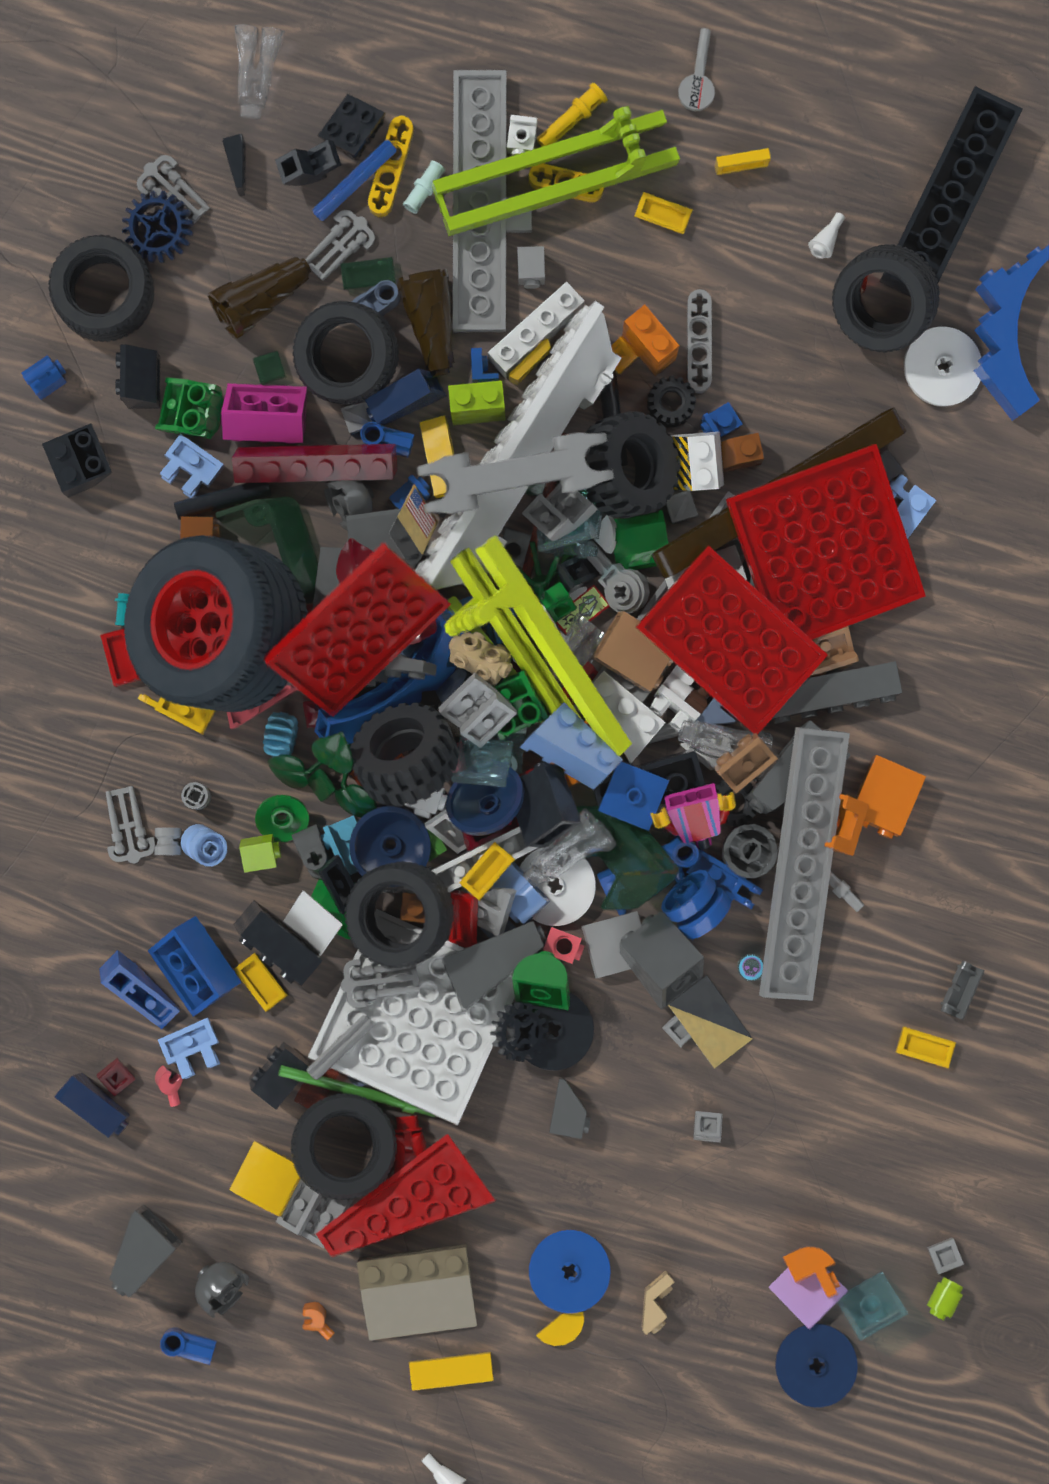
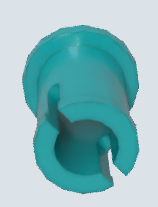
M118 593V598H115L117 602L116 626H124L125 609L129 594Z

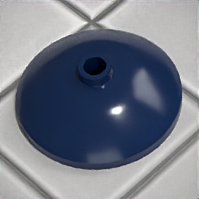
M489 762L474 766L460 775L451 786L446 800L447 815L452 824L463 833L486 835L496 832L510 823L519 812L524 800L523 782L514 769L502 763Z
M383 806L366 813L357 822L350 837L349 850L356 870L363 876L376 867L395 862H412L426 867L430 857L431 841L424 823L414 813L397 806ZM387 840H394L396 847L388 848L386 845ZM390 885L389 887H398L399 885Z

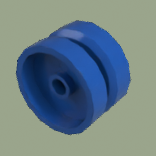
M698 870L684 877L667 893L662 902L661 909L672 922H677L678 929L687 939H695L708 933L721 922L728 913L732 900L721 887H716L715 880L706 870Z

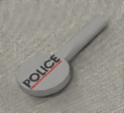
M707 28L700 30L694 75L686 77L680 83L678 89V98L681 104L686 109L692 111H702L708 108L715 96V88L711 80L704 76L711 30Z

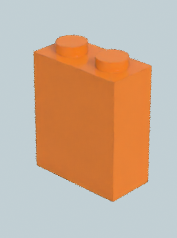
M643 305L624 321L622 336L638 352L639 358L655 377L676 360L679 344L646 305Z
M873 756L855 799L869 804L862 827L867 828L868 825L878 828L877 833L889 839H892L893 835L896 837L901 836L926 776L881 756Z

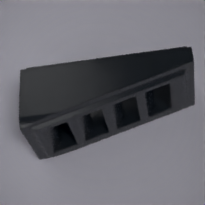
M237 134L223 138L222 142L237 193L243 196L246 191V143L243 134Z

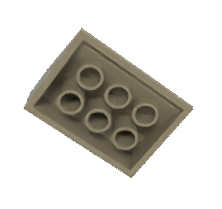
M467 1244L358 1259L360 1291L369 1341L477 1326Z

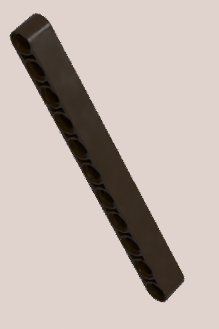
M895 407L890 408L767 483L872 444H877L879 450L905 434L907 429ZM726 507L651 554L664 579L690 566L707 546L716 550L738 536L729 508Z

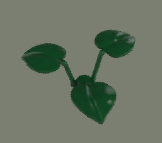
M343 732L321 737L314 741L312 752L318 761L310 768L304 769V764L299 758L285 754L273 756L267 762L271 771L282 783L295 789L306 787L309 783L307 775L311 774L322 764L328 765L329 768H333L335 771L343 774L341 782L343 789H338L335 792V798L342 809L351 815L362 818L366 813L377 808L376 801L369 797L362 786L356 784L347 785L348 774L353 768V758L350 750L351 744H348Z

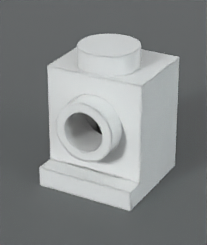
M511 115L507 154L514 156L534 149L537 118ZM517 134L526 135V138L519 139Z

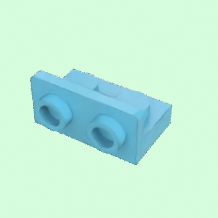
M354 815L330 826L323 827L325 833L321 835L326 849L332 848L334 855H340L350 876L358 873L351 860L349 850L350 837L357 824Z

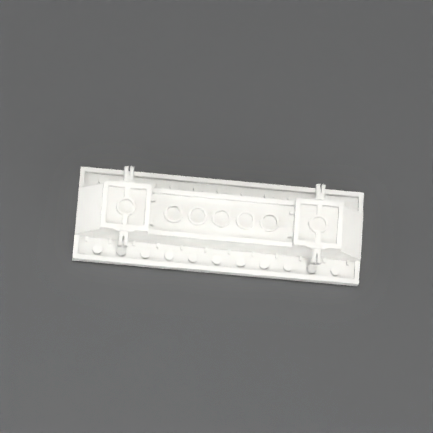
M595 301L590 306L585 305L574 317L570 318L563 330L566 333L555 342L549 352L552 354L551 357L542 363L535 374L538 378L532 384H529L523 393L522 398L525 400L519 403L507 420L511 423L505 426L504 429H501L496 436L494 443L497 446L487 451L480 465L551 452L554 447L552 438L561 436L577 408L580 407L584 410L592 405L603 387L610 383L611 379H613L612 373L621 357L612 352L605 316L601 313L604 306ZM529 486L476 495L479 508L454 513L451 517L445 519L437 531L441 534L440 537L430 542L423 553L427 558L417 565L415 571L436 590L461 584L465 585L450 563V560L459 552L469 547L487 574L489 571L475 549L484 545L493 536H497L503 547L505 546L507 541L498 535Z

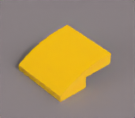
M254 1141L229 1190L281 1217L300 1181V1177L294 1168L292 1159L278 1154L260 1142Z

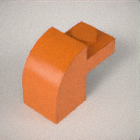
M804 1247L783 1257L795 1283H799L816 1274L828 1299L838 1295L836 1288L840 1287L838 1279L833 1271L830 1273L827 1271L828 1268L836 1265V1263L825 1251L815 1247Z

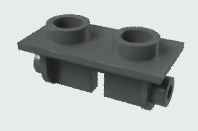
M963 960L960 965L957 964L952 987H949L943 1002L940 1003L942 1005L941 1011L963 1020L985 970L972 966V964Z

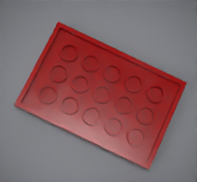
M383 542L263 659L269 667L334 717L451 604L432 585L430 586L418 572Z
M707 546L635 627L753 735L760 733L828 656L825 651L710 546Z

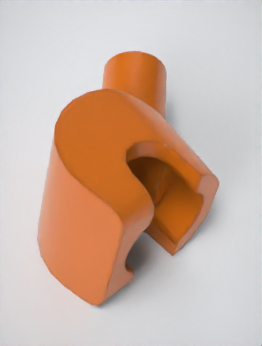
M318 1302L306 1303L303 1307V1316L311 1317L312 1319L304 1320L303 1329L318 1331L326 1340H329L335 1332L325 1323L326 1310L324 1306Z

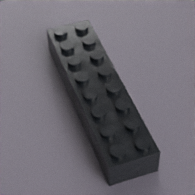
M976 86L970 94L897 244L913 250L920 257L922 256L924 261L929 263V267L931 266L933 269L932 272L935 273V278L938 280L937 284L1023 108ZM886 272L883 273L879 281L880 283L911 297L906 285L897 276Z

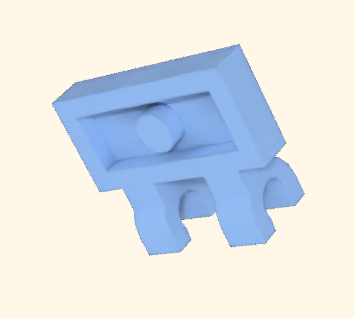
M180 434L165 454V457L170 461L160 472L163 480L171 485L180 468L189 473L191 477L181 489L184 491V495L191 498L196 495L202 483L208 488L224 468V464Z
M205 1018L158 1039L167 1064L171 1065L176 1062L182 1079H188L196 1075L187 1057L200 1051L207 1068L220 1064L217 1054L212 1047L218 1044L219 1041L209 1018Z

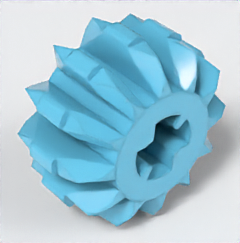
M273 712L270 715L267 725H265L263 749L266 754L272 756L291 755L296 745L298 721L295 716L284 712Z

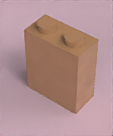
M620 611L615 616L591 658L640 689L651 692L652 689H657L664 677L661 675L666 665L670 666L673 661L635 628L640 622L638 619L625 611Z

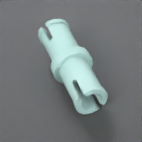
M431 161L422 177L416 179L414 189L406 201L403 202L407 210L417 214L427 196L433 194V180L440 179L445 172L441 164Z

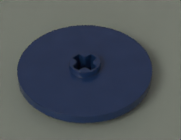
M816 1323L810 1330L805 1325L800 1326L783 1339L776 1354L775 1369L781 1387L790 1398L802 1405L819 1408L835 1404L849 1393L856 1380L858 1363L855 1350L844 1334L829 1325ZM815 1358L821 1363L824 1362V1366H821L819 1368L820 1372L817 1373L813 1368H809V1365L813 1364V1359Z

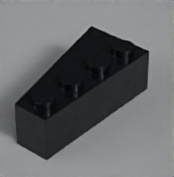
M693 749L635 766L669 780L660 804H666L664 796L705 786L697 754ZM613 772L594 790L592 789L598 807Z

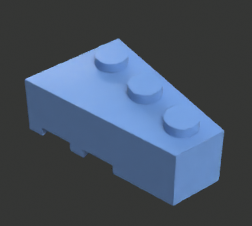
M565 702L520 746L525 751L530 749L541 755L544 762L548 764L553 762L565 769V774L593 790L623 760Z

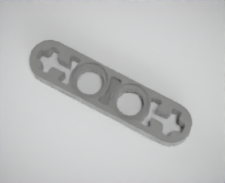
M701 289L691 292L687 301V381L690 383V388H693L697 394L706 392L712 381V300L709 293ZM699 296L707 304H703L701 315L691 317V314H697V305L692 302L696 301V298ZM696 322H702L706 325L707 331L703 335H696L692 331V325ZM696 348H702L706 351L707 357L703 361H696L692 357V351ZM707 366V369L702 368V379L707 380V382H703L702 387H697V383L692 382L697 377V368Z

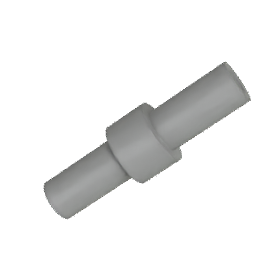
M831 871L829 885L834 889L832 892L839 899L842 897L858 912L864 904L849 890L851 887L844 880L841 882Z

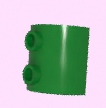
M541 951L538 954L527 956L518 963L512 976L516 1002L569 1010L570 994L567 972L562 962L553 953Z

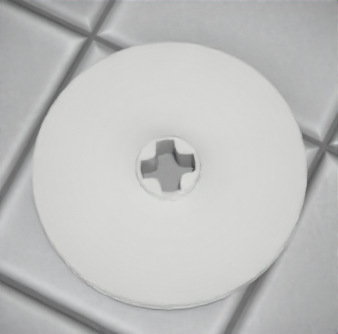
M934 327L926 330L908 347L904 359L905 377L911 390L923 401L935 406H952L967 399L978 387L980 379L974 370L980 366L978 360L981 358V354L973 340L960 330L951 327ZM941 361L943 364L948 363L949 368L946 369V373L944 370L938 369V365L941 364Z
M561 845L546 846L532 852L520 865L523 872L550 900L532 918L535 921L550 926L566 925L583 916L591 906L596 891L595 875L586 858L576 850ZM558 878L560 879L559 884L563 885L562 890H556L553 893L551 892L552 887L548 884L549 881H555Z

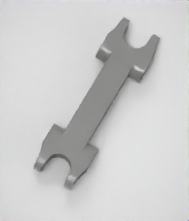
M574 433L552 438L553 452L471 466L469 454L463 453L445 456L435 462L417 467L418 476L436 475L441 477L446 484L445 496L439 501L425 504L424 511L425 513L453 514L479 508L476 495L560 480L562 493L585 490L595 484L614 478L613 470L594 471L585 462V453L589 447L607 442L606 433Z

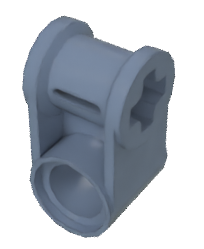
M383 280L367 292L356 297L352 302L366 305L384 316L395 308L401 299L396 284L389 280ZM389 289L394 291V296L390 300H383L381 298L383 291Z

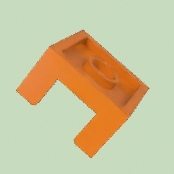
M840 794L839 799L841 800L836 835L832 837L831 843L825 842L824 846L834 850V852L854 856L869 804L851 796Z

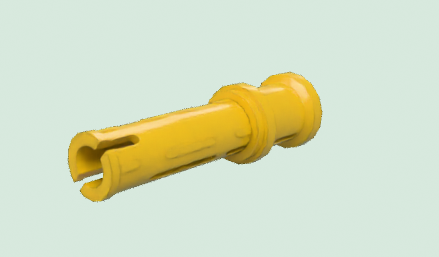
M592 82L589 85L590 88L581 97L573 99L572 106L536 137L541 147L556 143L580 120L589 118L591 112L598 105L608 101L599 86Z

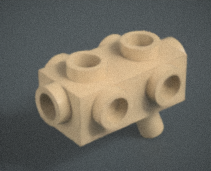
M466 631L461 636L455 635L449 643L450 662L454 663L457 667L463 668L472 674L475 672L485 681L489 682L490 685H496L502 677L506 678L511 672V654H509L505 646L490 644L479 632L472 634Z

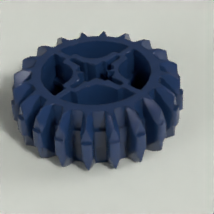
M154 190L150 191V199H148L146 194H140L142 202L139 203L133 199L132 204L136 206L134 210L128 207L125 210L131 215L130 218H122V222L129 225V227L122 229V233L131 234L124 241L128 244H133L132 247L137 252L140 251L139 254L143 260L148 256V261L151 263L155 262L157 256L160 263H165L166 254L170 260H175L173 252L176 250V252L182 255L184 251L180 248L181 244L183 243L185 246L190 245L185 236H193V232L186 229V227L194 225L192 220L186 219L191 215V212L188 209L182 210L185 203L182 200L176 203L177 196L174 194L170 195L167 199L168 196L165 191H161L159 198ZM164 206L154 216L144 214L153 207ZM171 211L174 212L177 218L176 232L172 231L169 227ZM148 221L154 224L156 222L159 224L160 221V225L163 226L162 228L168 232L166 233L162 230L159 232ZM139 222L145 224L147 230L144 236L146 238L144 243L139 236ZM167 237L172 239L171 242L163 247L152 248L153 244H157L161 238Z

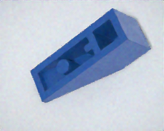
M117 950L99 968L101 984L160 1029H163L179 1013L180 1008L137 964Z

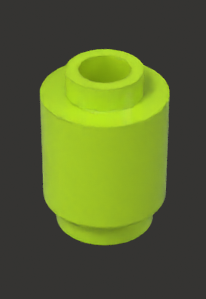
M943 1277L941 1283H937L927 1303V1306L931 1308L929 1313L942 1320L946 1316L952 1318L963 1296L961 1294L963 1287Z

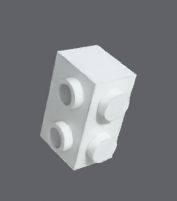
M443 788L438 793L436 791L432 793L431 797L426 800H418L417 804L409 805L405 803L404 805L415 809V815L431 819L432 815L436 816L439 814V811L445 810L448 796L444 795L445 789Z

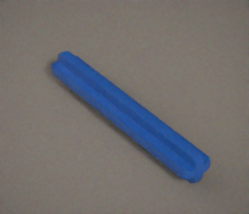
M385 140L313 208L312 211L315 216L321 221L325 220L396 153V147L389 140Z

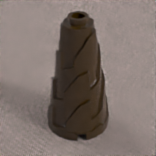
M293 257L280 264L275 263L255 274L250 273L234 282L230 281L209 292L208 299L220 323L224 321L226 325H229L225 330L234 339H238L254 328L257 322L273 312L274 307L294 294L293 291L309 279L308 273L311 272V268L304 258Z
M447 269L410 274L409 280H404L403 277L396 279L398 291H400L414 335L420 345L426 369L434 372V376L449 374V368H452L453 363H455L451 339L452 323L448 285L449 274Z

